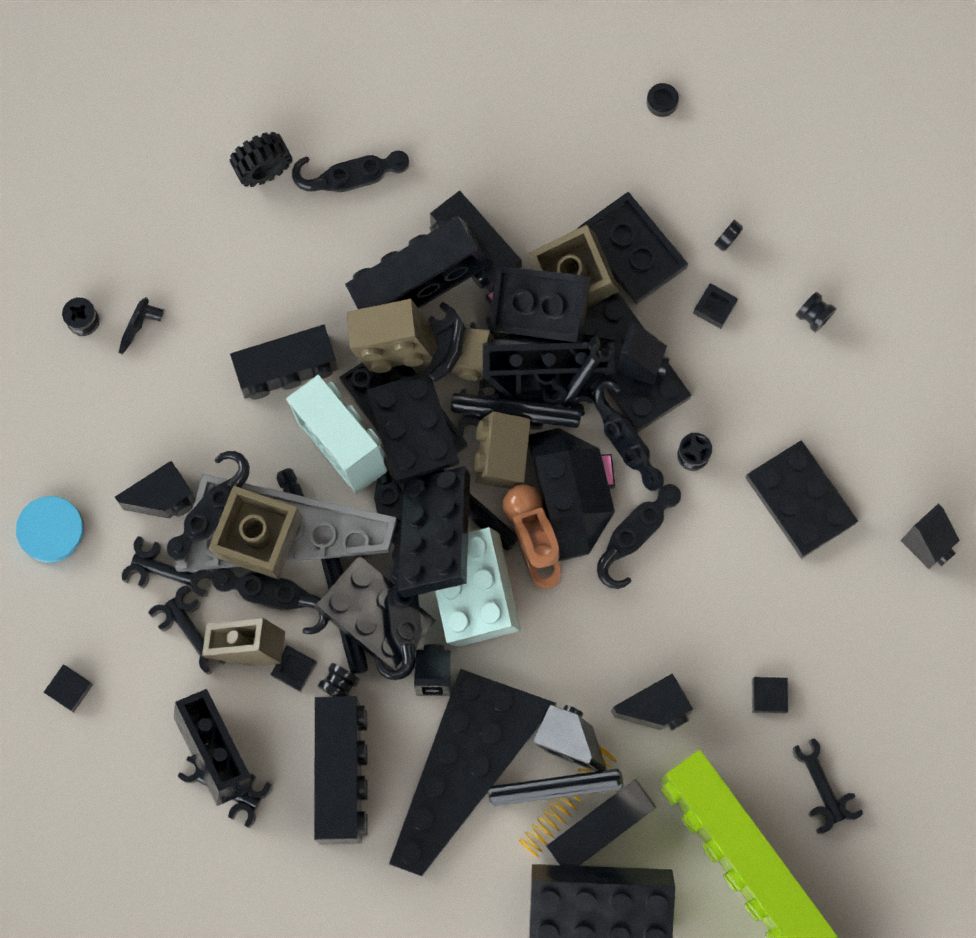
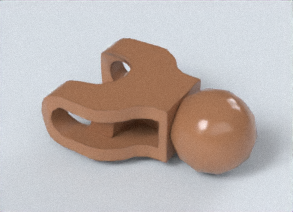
M527 484L516 485L507 491L503 499V513L514 524L515 533L532 583L539 589H551L560 583L562 576L559 563V545L552 526L544 513V499L536 488ZM551 565L553 574L550 577L543 578L538 575L537 568Z

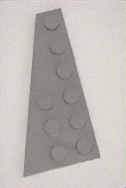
M203 474L193 508L211 488L228 479ZM246 483L242 486V489L298 507L303 518L286 562L390 552L398 522L396 517ZM213 533L205 540L195 541L191 546L190 555L184 560L177 561L175 569L177 572L239 566L217 559L208 548L214 536Z

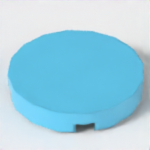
M57 496L41 497L30 502L21 511L16 523V537L20 547L30 557L44 563L60 562L70 557L76 551L75 549L81 543L84 536V522L77 508L68 500Z

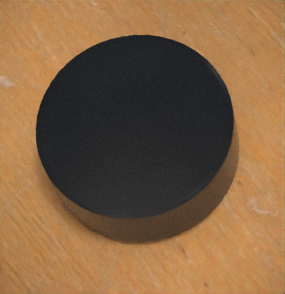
M666 83L654 85L649 90L646 100L649 111L659 117L671 115L678 105V92L673 86Z
M734 219L714 245L721 251H726L741 233L743 226Z

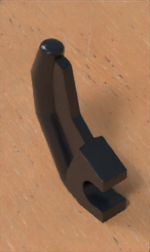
M442 302L439 307L446 313V317L443 320H436L433 316H430L428 319L436 336L438 346L428 366L430 372L428 376L434 382L449 374L462 355L466 327L455 309L445 302Z

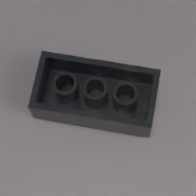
M449 217L439 222L436 226L437 229L427 235L421 234L411 239L408 243L409 246L399 252L393 251L384 255L380 260L381 262L374 267L359 270L353 275V279L345 283L357 309L412 299L419 309L494 263L477 231L460 217Z
M357 696L315 697L314 840L319 844H362V835H368V814L362 811L361 800H368V781L365 776H361V765L368 764L367 744H365V740H361V731H367L368 718L365 705H360Z
M532 864L529 938H673L675 903L673 870Z

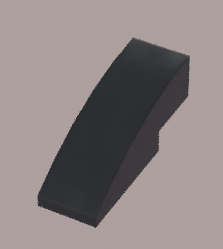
M635 779L546 847L559 865L580 866L657 807Z

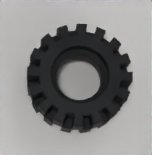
M266 132L262 133L261 137L256 135L252 137V141L248 142L246 140L243 142L244 146H238L235 149L236 152L230 155L231 159H229V162L239 181L245 187L249 185L250 187H255L257 183L259 185L265 184V181L268 179L272 181L275 175L280 176L283 174L282 170H287L290 167L289 164L293 161L292 156L279 133L271 132L268 135Z

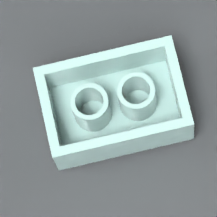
M317 375L288 396L286 400L298 425L357 495L388 471L384 463V459L387 456L380 447L382 443L371 428L365 430L360 423L362 421L360 415L352 405L345 406L340 399L342 395L331 381L326 384Z
M490 527L468 533L467 584L435 591L446 642L457 648L521 631L500 534Z

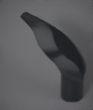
M147 297L139 301L123 334L118 353L123 355L130 346L136 333L142 328L144 318L161 322L164 309L148 305L149 300Z

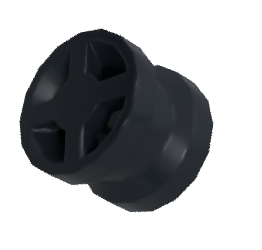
M815 292L802 305L795 316L800 320H806L810 324V329L816 333L827 323L837 308L832 304H826L822 299V295Z
M76 297L69 300L63 307V320L73 334L87 336L96 331L100 319L89 300Z
M690 433L681 440L677 451V459L683 468L690 471H698L707 465L712 453V444L709 438L701 433Z
M331 663L328 667V676L326 679L321 680L317 686L332 697L349 696L350 690L359 684L360 679L343 667Z

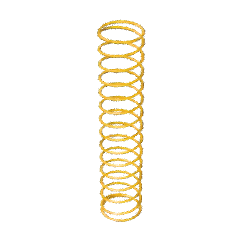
M599 746L601 752L604 755H606L612 761L617 762L614 756H612L603 747ZM604 760L605 764L608 765L610 768H612V766H610V765ZM578 768L579 774H581V772H580L579 770H582V771L588 773L586 770L581 769V768ZM577 795L573 796L581 803H583V801ZM564 797L566 800L559 798L571 807H573L575 810H577V808L568 800L567 797ZM556 798L555 800L560 805V807L552 803H549V807L556 814V816L546 810H543L545 817L551 823L540 817L537 818L538 822L545 830L534 824L531 825L532 829L539 837L528 831L525 832L527 837L533 844L529 843L528 841L520 838L519 842L536 857H539V855L524 842L528 843L540 852H542V850L535 844V842L529 837L527 833L531 834L532 836H534L546 845H548V843L540 836V834L534 829L533 826L537 827L550 837L554 838V836L544 827V825L540 822L539 819L543 820L556 830L560 831V829L549 819L545 812L549 813L562 823L566 824V822L553 810L551 805L555 806L568 816L572 817L566 811V809L558 802Z

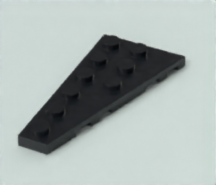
M460 669L389 865L422 877L479 802L485 797L489 788L496 783L525 743L535 733L542 723L549 706H556V703Z

